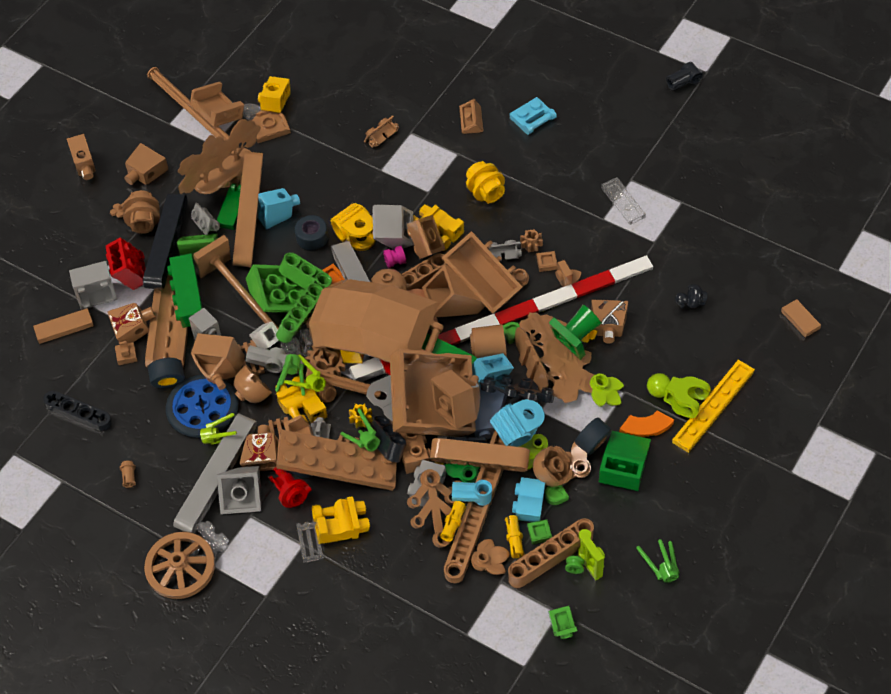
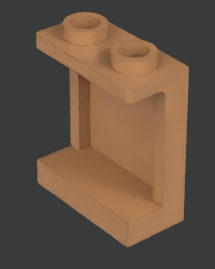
M221 82L193 89L191 93L190 104L213 127L242 119L244 104L241 101L232 103L222 93Z

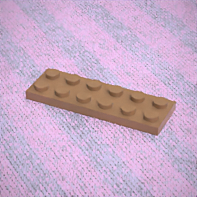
M282 429L279 433L277 469L392 491L395 488L396 462L387 460L378 449L368 451L365 447L360 448L357 444Z

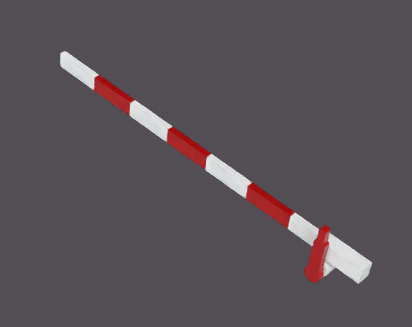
M646 255L439 334L438 339L451 345L459 344L470 339L472 328L505 325L509 322L519 321L528 317L530 312L539 313L652 270L653 265ZM372 358L364 361L363 364L359 363L350 367V374L353 380L359 382L384 373L391 375L390 363L377 358Z

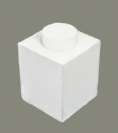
M271 321L262 324L249 336L257 347L267 349L278 341L276 337L278 329Z

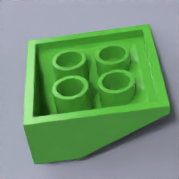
M252 265L246 277L250 294L264 312H289L305 291L304 288L283 276L279 272L280 266Z

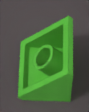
M218 233L182 236L177 241L180 256L192 254L194 260L193 254L217 240Z

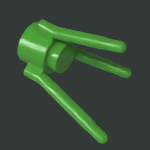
M289 354L286 356L283 370L275 389L276 392L283 385L287 373L293 375L299 371L300 382L304 383V364H301V358L298 355ZM301 387L302 396L305 395L304 387Z
M359 408L357 411L368 431H358L360 440L344 432H341L340 435L354 442L360 448L365 447L368 451H374L378 448L380 440L375 436L376 431L371 427L366 416Z
M661 539L658 540L665 561L660 564L659 570L641 547L637 546V550L655 572L658 580L663 579L664 583H669L679 578L680 572L677 567L672 541L668 542L671 561H669L663 541Z

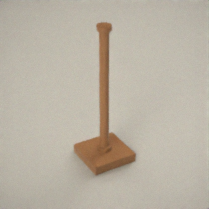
M225 235L193 254L196 273L200 278L218 268L264 323L272 321L224 265V263L231 260L229 241Z

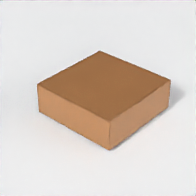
M555 251L536 253L539 272L557 270Z

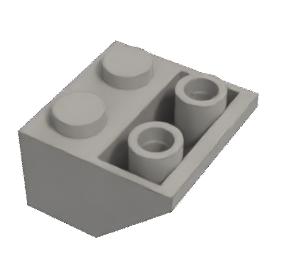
M402 205L373 206L374 240L392 249H395L397 246H402L404 249L414 245L407 231V224L413 222V211Z

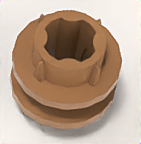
M142 190L131 192L130 197L123 204V219L131 227L132 232H152L154 226L160 220L158 200L152 197L151 192Z

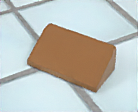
M473 99L459 106L462 133L483 132L481 106L477 101Z

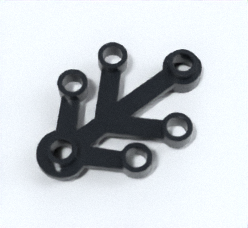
M502 375L501 380L485 377L484 380L481 379L479 382L481 385L480 389L485 392L494 393L497 390L510 397H515L518 394L525 399L535 400L536 395H539L538 400L545 403H553L555 397L554 390L551 388L543 387L541 391L530 389L533 381L527 378H522L521 382L512 384L514 377L510 375Z

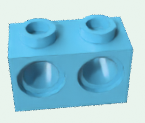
M502 353L477 358L472 364V375L479 377L478 383L481 379L484 380L485 377L501 380L502 375H509L514 367Z

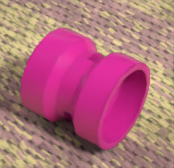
M397 246L394 250H383L388 268L394 267L397 263L400 265L406 263L402 246Z

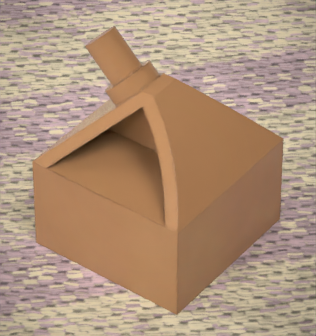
M198 333L191 352L197 367L209 382L216 384L219 390H223L226 387L223 382L224 379L235 377L241 370L245 358L235 339L228 336Z
M449 370L431 378L435 412L455 429H458L477 420L480 408L479 377L473 375L470 380Z

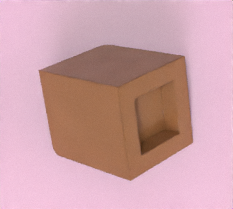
M302 415L284 423L285 430L314 436L312 427Z

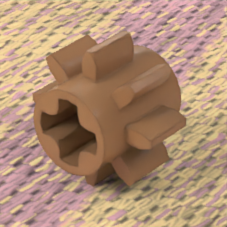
M535 229L525 230V236H520L521 248H525L528 252L538 251V246H543L542 234H538Z

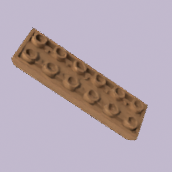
M169 274L165 288L154 289L152 309L156 317L150 319L145 356L146 367L153 361L162 358H177L182 361L184 367L188 327L182 328L181 321L176 320L175 310H178V306H174L172 295L176 294L175 291L171 290L170 280H173V277H169Z

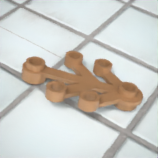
M427 469L420 476L421 486L407 500L410 508H416L420 506L421 498L428 490L429 499L419 514L411 519V526L416 529L422 527L431 511L435 530L432 541L436 547L443 548L450 542L442 539V543H439L437 539L438 536L441 537L440 534L443 530L440 511L445 515L450 514L452 508L447 504L451 505L454 503V501L449 499L452 491L440 482L438 472ZM427 477L432 479V483L428 482ZM437 491L445 496L446 503L437 497ZM412 498L416 500V505L412 503ZM415 519H419L420 525L415 523Z

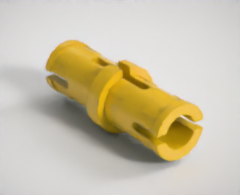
M454 501L450 514L446 516V523L440 536L441 539L447 542L453 540L457 528L462 523L461 517L466 509L463 502Z
M510 515L509 518H505L508 532L506 538L510 544L511 557L520 558V554L522 557L524 556L522 546L523 534L522 532L520 533L518 516Z

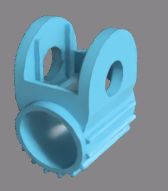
M525 399L513 405L510 403L503 407L492 417L490 423L505 446L518 447L531 440L537 428L543 423L545 416L542 407L537 402Z

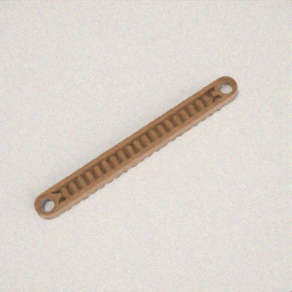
M495 430L490 444L505 445ZM481 467L476 482L479 480L490 482L493 499L502 476V471L504 470ZM492 499L489 504L484 506L468 501L461 520L462 523L458 528L444 566V576L448 582L458 583L463 580L477 545V540L480 537V532H482ZM455 567L460 570V573L452 576L448 571Z

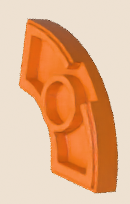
M658 410L648 417L630 415L621 426L619 432L639 437L657 436L667 431L674 424V419Z

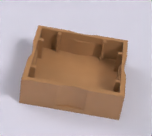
M398 349L391 354L393 432L465 437V435L469 436L476 432L475 421L455 429L435 412L431 378L449 370L471 380L473 376L471 355L433 354L427 351Z

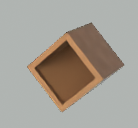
M445 264L422 287L426 298L439 303L434 317L478 314L485 307L459 276Z

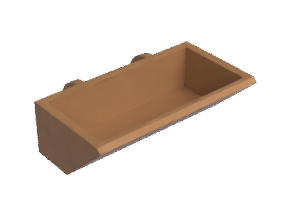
M471 231L447 252L442 259L493 314L515 296L522 286L511 275L516 267L513 265L507 270L499 262L502 258L500 256L496 258L488 250L493 242L490 240L484 245Z

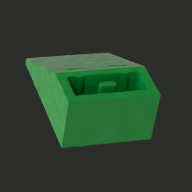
M612 431L601 463L599 483L639 491L651 439Z

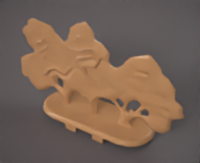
M240 119L233 127L227 140H224L223 136L215 138V136L209 135L202 145L201 154H192L180 164L178 173L185 175L178 186L180 194L191 193L193 189L200 194H211L221 187L225 188L228 186L229 181L235 177L239 178L243 172L245 151L251 152L246 148L252 147L256 143L257 134L261 127L255 125V122L252 120Z
M530 312L528 318L521 320L519 323L520 327H517L515 331L516 347L520 354L519 361L521 365H526L528 369L527 377L538 385L539 391L543 387L548 388V379L553 381V393L555 397L562 399L564 403L577 400L578 390L580 389L584 392L592 393L593 389L590 386V379L594 374L583 369V365L590 363L592 353L584 350L586 355L580 360L553 336L549 322L554 317L547 314L540 316L538 313ZM558 320L564 327L567 325L566 322ZM540 333V334H541L540 340L534 341V340H536V338H535L534 336H535L536 334ZM533 345L543 350V357L539 358ZM542 362L550 368L548 373H546Z

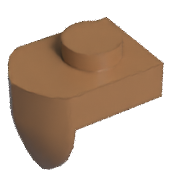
M565 260L557 262V271L555 273L563 287L576 283L581 276L580 271L570 270Z

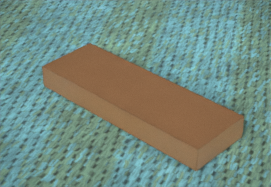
M87 308L34 325L33 327L37 340L41 344L93 327L94 325Z

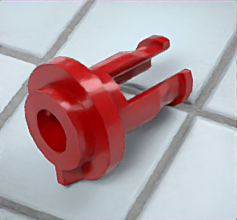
M275 467L273 470L279 477L273 478V476H270L269 479L280 492V503L286 508L302 504L312 489L304 480H295L287 470Z

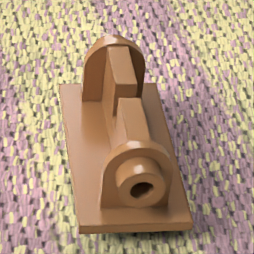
M391 116L389 119L384 118L379 122L377 128L372 127L366 132L367 136L364 143L369 140V145L372 148L374 146L377 147L386 140L382 135L383 133L387 138L396 133L399 126L396 122H392L394 116Z

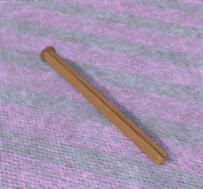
M153 67L148 71L147 77L153 79L215 137L223 136L224 140L229 138V135L219 126L213 127L190 104V99L165 78L157 67Z

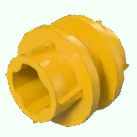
M482 161L473 164L466 173L468 178L466 187L470 192H473V196L478 201H486L489 204L502 197L505 192V177L501 172H498L494 164H486Z

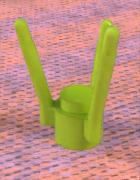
M299 354L298 356L301 358V361L313 374L307 376L306 383L284 380V383L312 389L316 392L323 391L326 381L320 376V371L316 370Z
M234 413L212 423H207L206 428L200 430L203 444H217L222 440L220 437L236 435V431L219 433L218 428H214V426L234 417Z

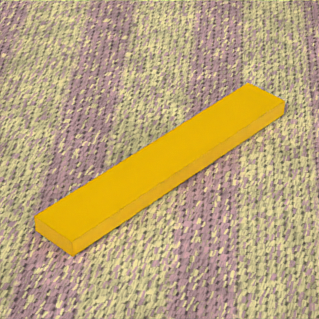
M737 360L699 406L700 411L695 418H690L672 439V443L689 453L754 374L755 369Z

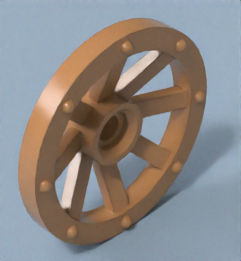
M190 532L172 533L157 541L148 552L144 566L145 575L150 586L158 594L171 599L187 598L200 592L209 583L215 570V557L208 542L199 535ZM181 541L192 543L181 552ZM174 543L173 553L163 550L168 545ZM199 547L206 554V556L188 557ZM158 555L168 559L167 561L154 566L155 559ZM190 564H206L203 575L193 569ZM169 568L159 584L154 577V573ZM187 572L197 582L185 588L183 574ZM176 574L179 589L166 588L172 576Z

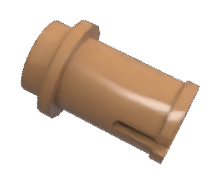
M124 461L120 466L123 479L122 484L126 488L136 485L134 476L136 466L132 461Z

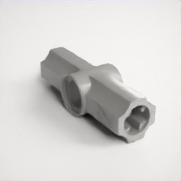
M250 345L245 362L265 366L268 371L279 373L283 370L285 358L289 354H286L283 349L277 347L268 350Z

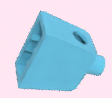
M283 188L258 194V219L265 229H269L291 218L292 207L300 204L298 195L290 196Z

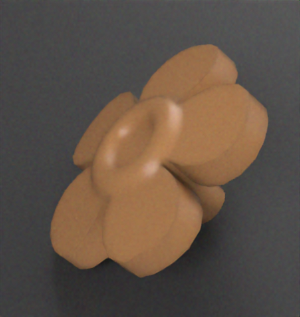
M124 203L114 204L113 209L110 211L111 215H117L118 218L123 217Z

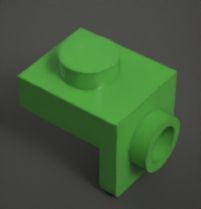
M569 606L548 611L554 636H560L561 639L572 637V632L578 631L574 625Z

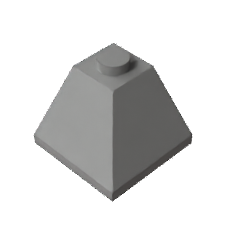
M259 466L239 467L217 474L221 514L261 511Z

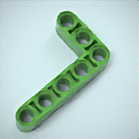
M294 253L285 254L280 264L279 272L304 288L305 291L282 320L276 333L277 339L283 343H289L293 340L307 318L314 311L322 289L330 286L332 282L330 275Z

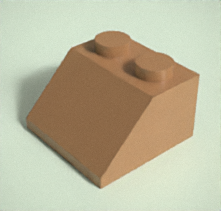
M433 215L407 224L408 235L413 240L414 251L419 256V259L445 250Z

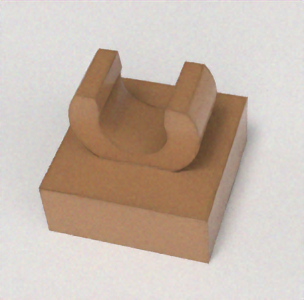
M123 341L115 346L118 365L137 362L134 342L127 343V341Z

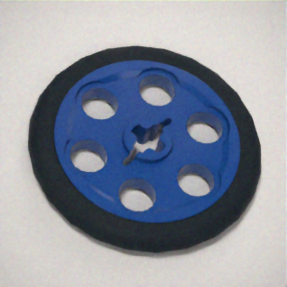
M204 375L187 378L172 390L167 399V419L172 427L181 434L201 438L200 430L206 428L207 423L214 422L210 420L211 415L218 414L222 418L234 413V417L214 426V428H218L220 433L232 423L237 414L239 400L235 395L236 390L226 380H223L226 387L223 390H219L217 385L209 382ZM206 387L214 388L211 393L204 392ZM187 392H195L193 397H185ZM200 398L204 403V414L202 412V408H200ZM220 398L226 399L224 404L219 405L216 403ZM187 407L188 411L186 413H178L180 408ZM193 419L201 420L198 425L190 424Z

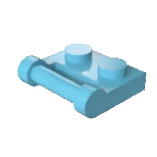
M538 97L510 113V119L527 135L531 134L535 128L557 117L555 111L549 109Z

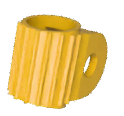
M353 203L331 218V225L337 237L342 242L349 241L354 250L365 251L375 244L376 240L373 239V218L360 204ZM367 237L366 240H364V241H358V240L356 239V238Z

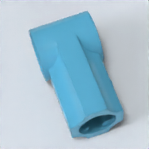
M479 480L476 483L453 482L452 501H471L482 506L491 502L492 485L487 480Z

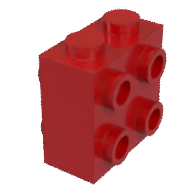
M121 237L107 244L106 258L109 262L111 277L132 290L142 286L146 269L143 252Z

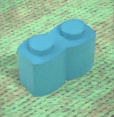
M521 477L520 483H516L515 495H518V501L513 502L512 513H516L518 520L540 521L545 482L538 479Z

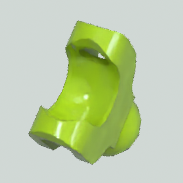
M657 373L652 375L647 382V390L652 396L664 397V402L669 403L676 414L687 418H695L700 411L699 403L695 399L704 400L711 392L710 385L696 377H673L670 380L665 374Z

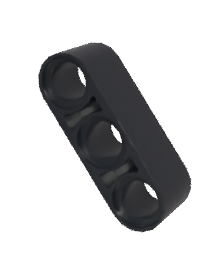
M374 416L371 427L376 431L375 436L380 440L377 449L387 460L400 462L407 443L400 433L393 432V424L387 418Z

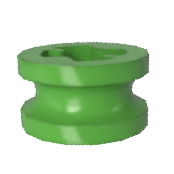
M578 556L566 558L567 565L565 570L567 572L580 574L584 571L583 565L585 560Z

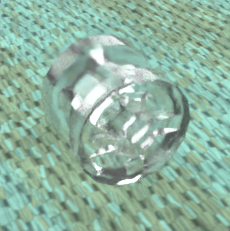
M294 337L289 343L281 342V348L286 354L301 355L300 342L297 338Z

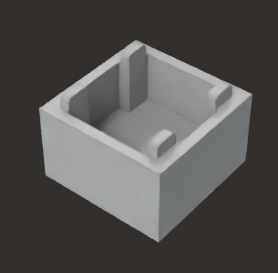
M106 261L69 270L80 309H87L117 300Z

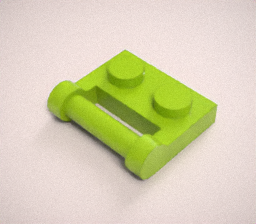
M582 529L579 532L580 547L578 549V556L585 560L584 565L593 578L598 580L603 577L605 554L591 540V532L587 529Z

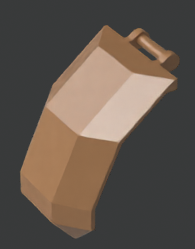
M348 279L338 281L322 289L309 321V333L315 348H332L361 353L390 363V355L398 349L420 350L432 353L438 335L442 332L444 326L433 320L439 305L436 301L391 285ZM430 328L432 332L426 348L423 350L422 346Z

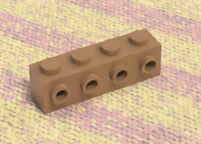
M400 433L407 442L402 455L406 474L415 472L416 467H420L422 460H430V449L425 448L424 445L427 443L425 434Z

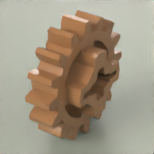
M313 345L312 351H307L308 356L305 359L316 370L341 376V371L345 372V365L347 363L343 362L340 350L315 348Z

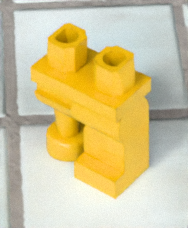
M424 204L419 211V215L422 216L421 218L433 215L439 233L442 235L441 238L445 250L450 246L451 242L454 243L464 233V221L459 218L457 220L452 218L445 211L439 209L437 205L431 208ZM415 215L413 216V221L419 219Z
M299 375L294 377L292 381L300 382ZM285 383L280 386L276 394L278 404L285 414H290L292 418L300 415L298 409L303 408L311 423H314L318 417L327 418L326 407L314 390L305 388V395L302 396L301 387L299 386L287 388Z
M347 497V500H337L334 506L331 507L312 506V516L314 522H316L315 531L318 544L350 538L357 539L359 533L369 531V519H358L357 516L366 513L365 502L354 501L353 497ZM334 516L333 519H325V517Z

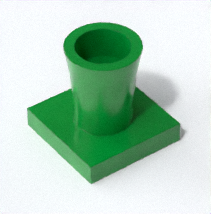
M585 305L581 306L565 327L556 318L549 322L553 336L580 360L586 355L581 340L602 324L599 318Z

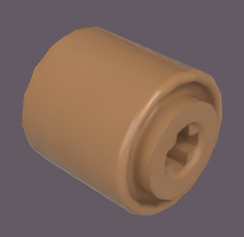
M502 324L471 329L470 342L473 356L482 358L503 353L507 358Z

